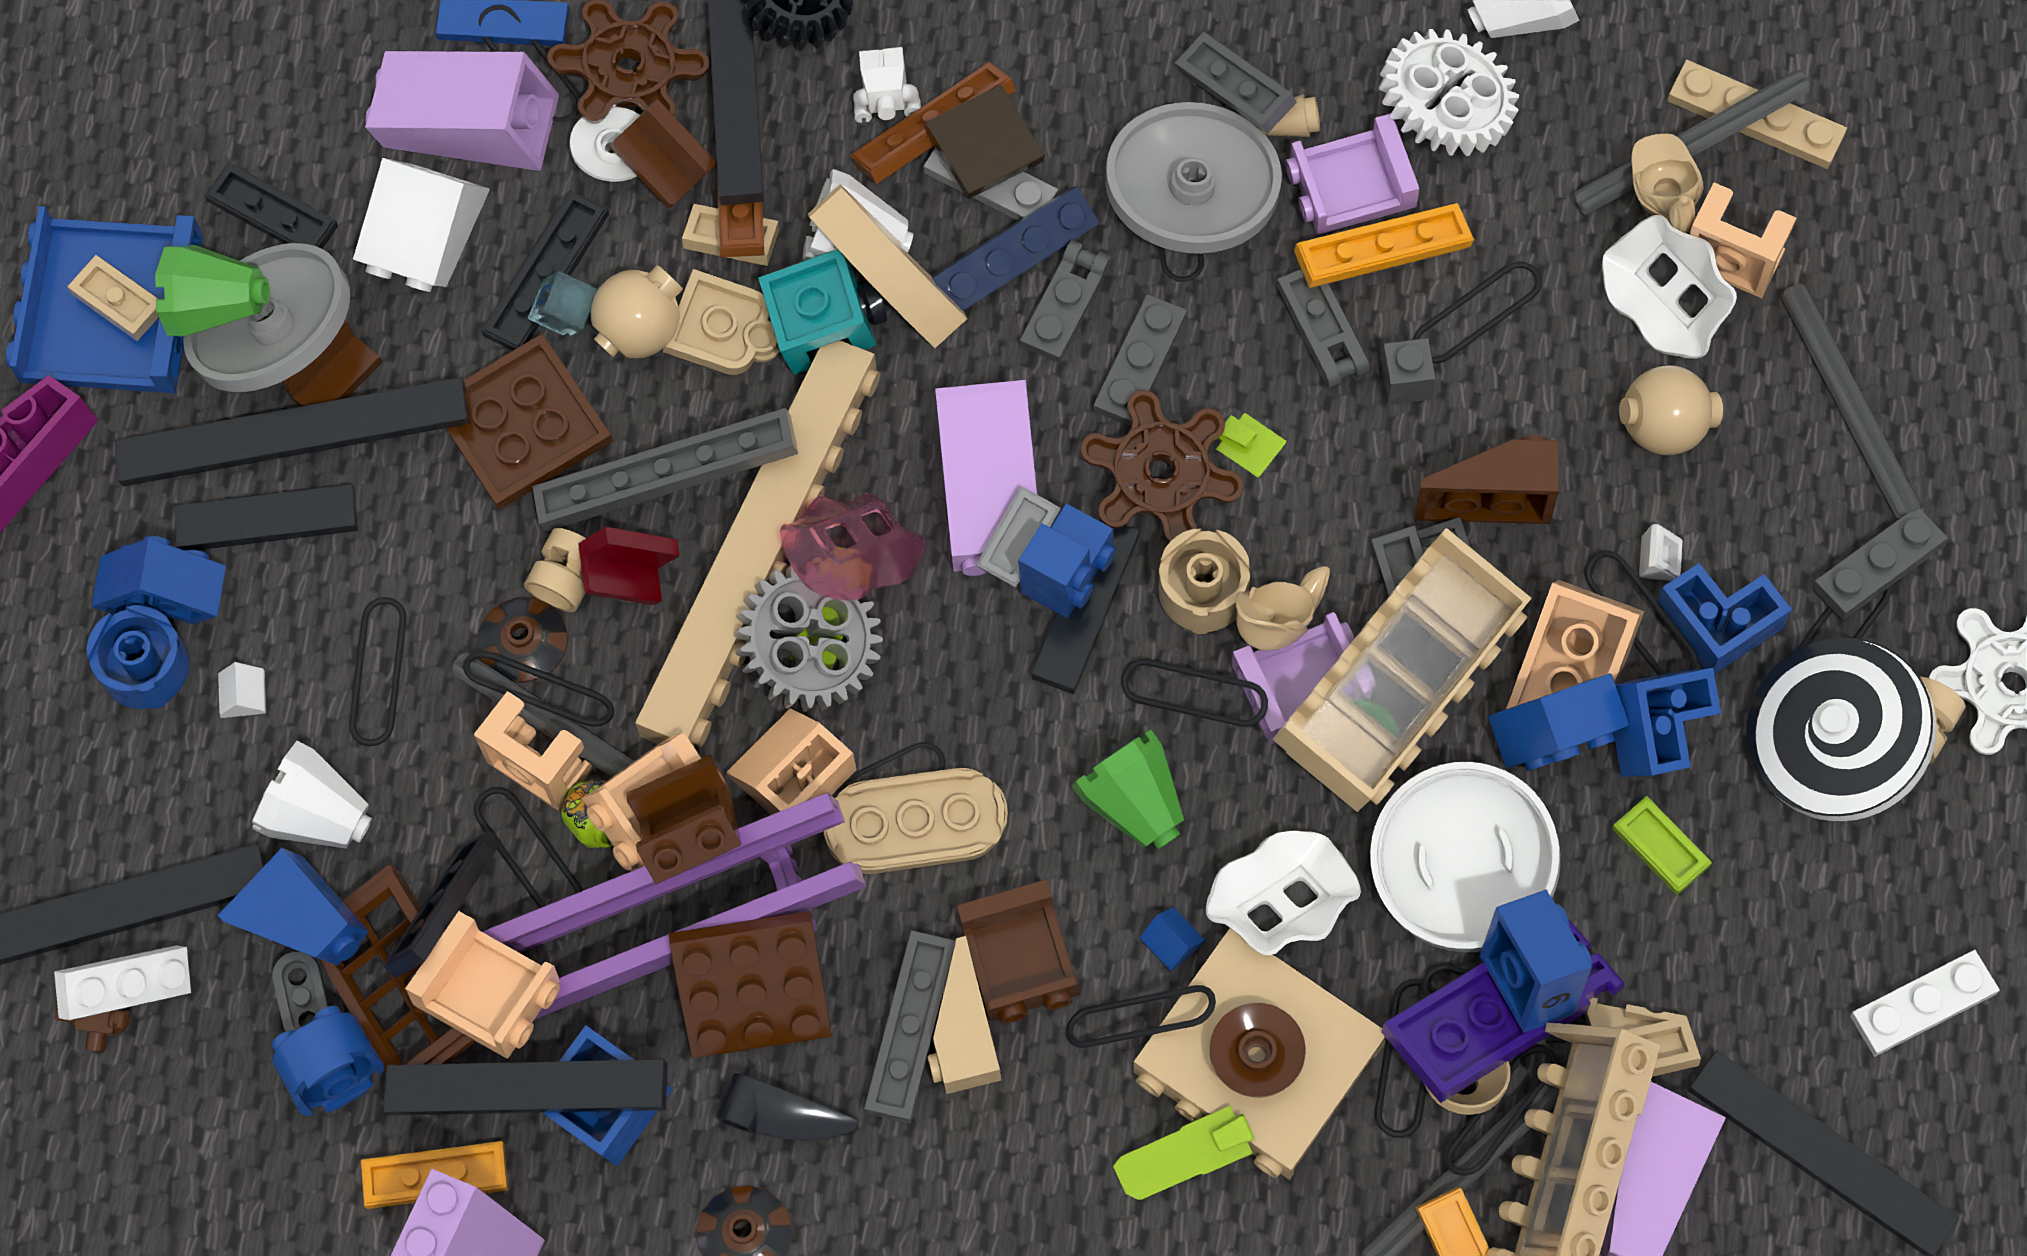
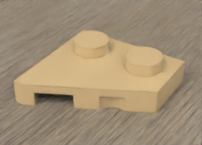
M1594 997L1589 1000L1591 1004L1588 1012L1584 1014L1587 1026L1622 1028L1660 1045L1652 1077L1699 1066L1701 1057L1687 1016L1669 1012L1653 1013L1644 1007L1629 1004L1626 1005V1009L1598 1004V998Z

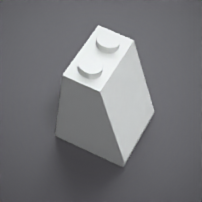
M382 158L353 260L367 264L365 272L379 277L391 279L392 272L406 276L405 285L431 292L433 285L447 287L490 188L411 163Z

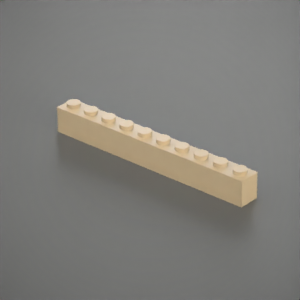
M840 340L819 348L788 411L792 419L798 454L761 466L635 722L640 737L660 744L665 739L684 732L693 747L695 745L701 747L705 743L711 729V721H708V718L714 706L721 707L727 698L731 682L727 681L733 666L741 667L746 659V656L736 655V651L746 644V640L734 637V632L739 628L747 626L739 621L736 616L741 610H751L743 600L749 593L759 596L755 589V585L763 579L771 584L769 575L777 569L785 577L788 564L784 563L791 548L797 550L800 547L806 533V525L803 522L809 510L816 511L819 508L825 493V486H822V483L828 471L835 473L838 469L844 449L840 446L846 434L853 435L858 428L862 416V410L859 407L864 397H872L878 386L880 372H877L875 354Z

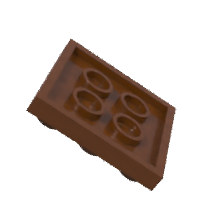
M543 333L464 379L470 424L445 428L498 510L532 491V486L549 481L613 442L611 434Z
M811 911L669 933V944L692 1058L832 1037Z

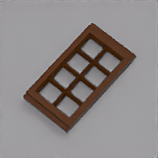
M389 864L343 900L345 905L369 931L366 937L372 946L346 966H344L342 961L338 966L321 959L319 961L350 1013L355 1015L380 1057L385 1072L387 1065L448 1064L476 1041L453 1027L437 1037L423 1014L425 1011L412 1004L405 989L407 986L404 980L416 972L422 964L397 978L387 971L391 978L365 999L350 976L376 954L385 966L389 956L384 948L405 933L421 908L401 874L397 872L393 865ZM392 895L406 919L381 939H378L365 916ZM397 987L411 1011L383 1031L369 1007ZM416 1019L430 1044L403 1064L389 1040Z

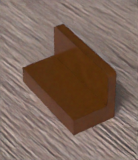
M658 99L610 144L611 149L668 208L676 204L717 165L714 158Z
M344 320L338 334L329 346L307 367L282 381V384L289 398L299 407L345 399L371 375L382 361L380 356L354 336L349 323Z

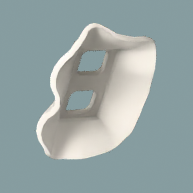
M1654 215L1641 221L1631 231L1621 237L1603 256V282L1609 302L1621 315L1634 321L1642 337L1652 348L1667 355L1691 359L1701 358L1707 354L1713 335L1730 314L1737 299L1734 288L1721 277L1717 268L1714 250L1709 242L1674 228L1662 215ZM1662 253L1667 254L1678 266L1677 273L1665 286H1660L1649 274V267ZM1692 284H1695L1707 296L1708 302L1692 318L1680 307L1678 301L1682 294Z
M1311 831L1280 832L1267 837L1253 853L1235 859L1219 870L1207 898L1206 915L1211 921L1226 924L1257 952L1263 955H1273L1290 942L1298 940L1318 941L1326 938L1344 907L1349 902L1359 898L1361 888L1356 874L1343 854L1328 837ZM1297 881L1305 882L1318 897L1303 908L1297 907L1283 892L1284 889ZM1263 904L1268 905L1282 920L1280 924L1267 932L1261 931L1247 915Z

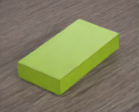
M1648 796L1634 806L1612 827V830L1676 896L1712 864Z

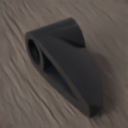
M733 1073L716 1115V1119L720 1122L748 1133H758L792 1140H818L855 1133L859 1120L738 1073Z

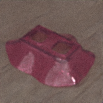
M870 493L864 494L853 501H840L828 496H818L808 506L802 516L793 523L783 524L780 529L782 547L793 570L804 585L819 595L837 600L853 601L861 599L874 588L904 582L914 572L925 548L924 537L903 527L892 515L883 500ZM872 512L879 513L890 527L891 532L881 536L872 534L862 520V516ZM841 525L847 529L856 545L843 550L839 549L828 536L826 530Z

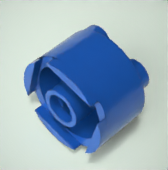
M132 605L125 607L126 610L114 615L109 613L94 626L87 642V658L89 659L94 676L107 694L123 706L134 709L161 708L179 692L187 679L190 659L186 645L167 617L156 609L143 605Z
M329 1006L322 1009L313 1017L312 1022L297 1031L290 1030L280 1034L271 1044L275 1051L272 1064L298 1111L306 1116L314 1115L311 1108L323 1106L328 1113L343 1107L363 1095L373 1086L370 1077L375 1070L381 1076L384 1069L380 1057L357 1017L351 1013H341L338 1006Z

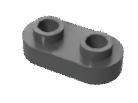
M302 952L287 953L277 961L273 968L272 979L285 1031H297L301 1028L302 1020L306 1016H315L319 1011L330 1006L322 971L313 957ZM297 972H305L307 974L305 982L298 986L292 985L291 979L293 975Z

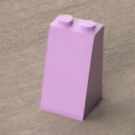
M385 51L381 68L376 74V88L372 103L366 112L365 128L385 148L541 171L559 94L525 52Z
M1026 380L935 389L954 572L963 571V574L969 576L987 573L978 568L976 564L1019 488L1022 486L1037 494Z
M1650 1082L1642 1115H1638L1602 1244L1601 1256H1663L1726 1117Z
M431 1169L391 1256H538L545 1240L477 1187Z

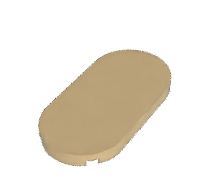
M955 768L861 781L847 786L835 798L839 802L845 823L825 830L824 836L830 853L841 865L852 862L853 865L857 863L860 865L863 874H877L967 861L985 855L999 843L1007 825V803L1002 790L994 782L984 777V774L968 768Z

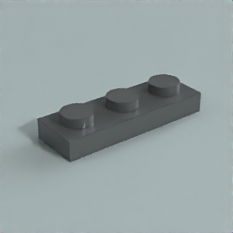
M1205 32L1175 62L1182 74L1267 134L1297 103L1290 91Z
M1149 294L1146 295L1093 405L1094 412L1132 427L1131 417L1127 411L1129 397L1139 390L1152 391L1187 318L1186 309Z
M1920 508L1913 512L1910 511V513L1904 515L1815 580L1812 589L1844 621L1945 547L1948 537Z

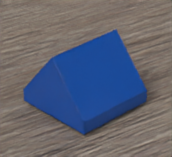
M1174 907L1157 914L1140 936V940L1170 972L1174 971L1206 942Z

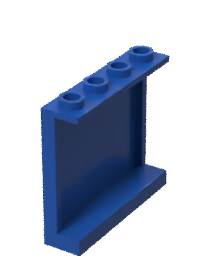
M39 206L36 222H31L28 231V242L31 247L29 261H24L21 268V283L24 287L22 300L17 301L14 306L15 337L14 341L8 343L6 349L7 366L11 368L19 382L37 384L49 375L64 386L176 393L184 349L183 336H167L158 317L142 337L136 341L71 295L67 286L91 259L97 255L156 298L164 299V287H155V273L164 247L174 245H197L201 247L203 234L195 217L177 215L175 227L52 219L46 207Z

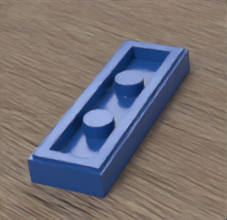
M440 0L436 36L438 40L485 42L482 37H489L494 43L533 45L531 40H537L542 46L565 44L570 9L568 3ZM500 4L510 7L521 21L519 23L507 11L494 10L484 17L481 26L478 23L480 14L486 8Z

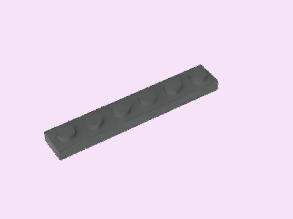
M786 408L534 485L532 487L538 524L544 532H547L554 528H560L797 455L798 449L791 415Z

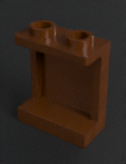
M711 754L626 793L628 804L640 823L642 840L636 843V849L655 884L661 883L742 845L731 791Z
M1047 879L957 905L959 922L963 935L967 939L989 1021L1000 1019L1002 1024L1013 1023L1025 1018L1028 1015L1027 1010L1044 1005L1046 1010H1057L1070 1005L1073 1002L1072 997L1079 995V983L1077 977L1074 976L1060 931Z

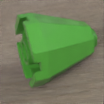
M197 245L164 247L155 273V287H164V299H156V312L167 336L198 334L262 312L263 305L268 304L270 300V283L267 278L263 277L260 268Z
M1152 730L1115 752L1093 768L1094 772L1088 776L1083 775L1071 786L1084 804L1143 848L1153 843L1157 849H1160L1180 835L1176 826L1184 821L1162 744Z

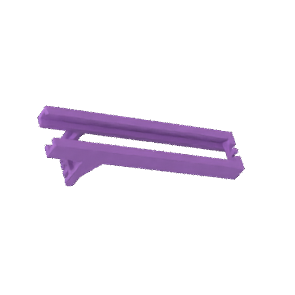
M825 793L738 828L741 846L661 883L655 884L647 868L644 866L483 931V933L521 953L758 857L769 863L778 891L678 931L811 911L812 914V908L867 886L860 865L857 863L853 865L852 862L803 881L796 874L799 869L796 861L790 857L793 854L790 844L845 823L838 800L829 793ZM812 918L814 932H816L818 928L816 921ZM669 934L559 978L560 989L555 1001L548 1009L542 1008L535 1019L672 965L673 959L669 944Z

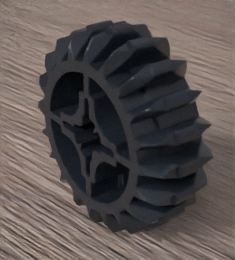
M739 0V3L744 5L742 11L744 14L743 18L753 19V32L764 29L766 31V43L776 37L781 39L782 49L788 46L789 42H795L799 51L806 47L807 41L816 49L822 45L823 39L831 42L836 37L837 32L845 28L848 22V15H851L854 7V0H798L797 3L794 0Z

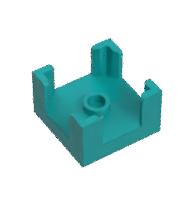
M838 249L758 278L780 352L794 375L809 370L812 361L807 352L847 337L853 346L863 350L877 345L872 328L862 310L856 291L859 286L855 273L848 259Z

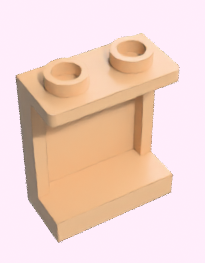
M684 732L665 739L582 798L588 807L587 814L590 821L598 830L605 832L614 846L613 854L616 860L624 869L630 870V872L645 865L636 849V843L642 840L640 823L628 804L626 793L701 759Z
M458 911L426 961L420 966L405 989L414 1006L508 1059L515 1047L520 1049L528 1041L534 1027L532 1022L542 1008L548 1009L555 1001L560 989V980L554 965L547 961L543 965L534 962L479 931L474 919Z

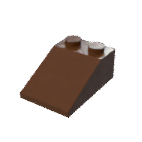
M1539 435L1524 436L1520 440L1512 439L1422 478L1416 501L1414 521L1446 522L1460 517L1462 522L1550 524L1559 493L1558 441L1547 440Z

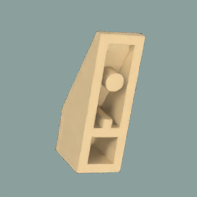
M966 936L956 939L933 1037L936 1053L927 1055L934 1083L943 1081L946 1094L1001 1081L1000 1068Z

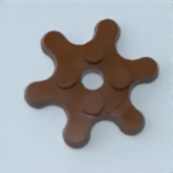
M590 0L582 8L583 20L591 30L589 39L579 45L557 44L549 50L547 55L548 64L556 74L579 76L588 82V90L578 101V111L582 118L591 124L602 122L614 107L626 108L629 105H634L644 112L656 99L674 116L676 106L666 92L670 83L677 80H699L706 74L710 65L708 56L701 50L679 49L669 42L668 33L677 24L678 11L675 6L668 2H656L648 8L642 18L635 21H627L616 15L609 2L605 0ZM626 58L636 60L640 64L636 68V72H633L632 69L626 70L620 66L617 67L616 65L619 61Z
M1139 390L1129 397L1127 411L1131 417L1132 427L1127 435L1121 438H1111L1100 433H1093L1085 437L1080 446L1081 456L1086 463L1107 469L1115 478L1116 486L1114 491L1102 500L1098 509V515L1102 523L1111 528L1123 527L1138 513H1149L1161 521L1164 536L1170 543L1179 534L1191 529H1197L1192 516V509L1197 501L1203 498H1210L1230 503L1236 501L1243 492L1244 484L1242 478L1231 470H1223L1216 467L1208 457L1210 444L1224 432L1225 421L1223 416L1214 409L1206 408L1198 411L1187 423L1174 424L1163 416L1158 397L1147 390ZM1158 460L1167 462L1173 470L1172 478L1162 480L1155 477L1153 479L1149 465Z

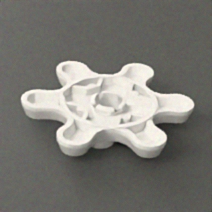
M1970 608L1964 610L1956 622L1960 636L1970 648L1969 659L1960 666H1939L1932 671L1929 678L1948 686L1963 700L1968 701L1974 706L1978 719L1970 732V744L1978 753L1991 755L1997 753L2003 747L2005 738L2010 731L2017 728L2027 729V616L2022 628L2014 632H2004L1994 626L1984 611ZM2008 672H2015L2021 675L2026 683L2025 690L2015 694L2014 691L2007 689L2003 682H2001L2002 675Z

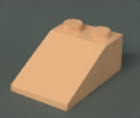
M1560 580L1553 582L1506 709L1609 673L1612 674L1613 680L1617 684L1645 611Z

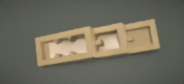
M841 184L808 213L809 218L838 250L934 348L967 320L964 311L935 284L932 276L902 248L900 241Z

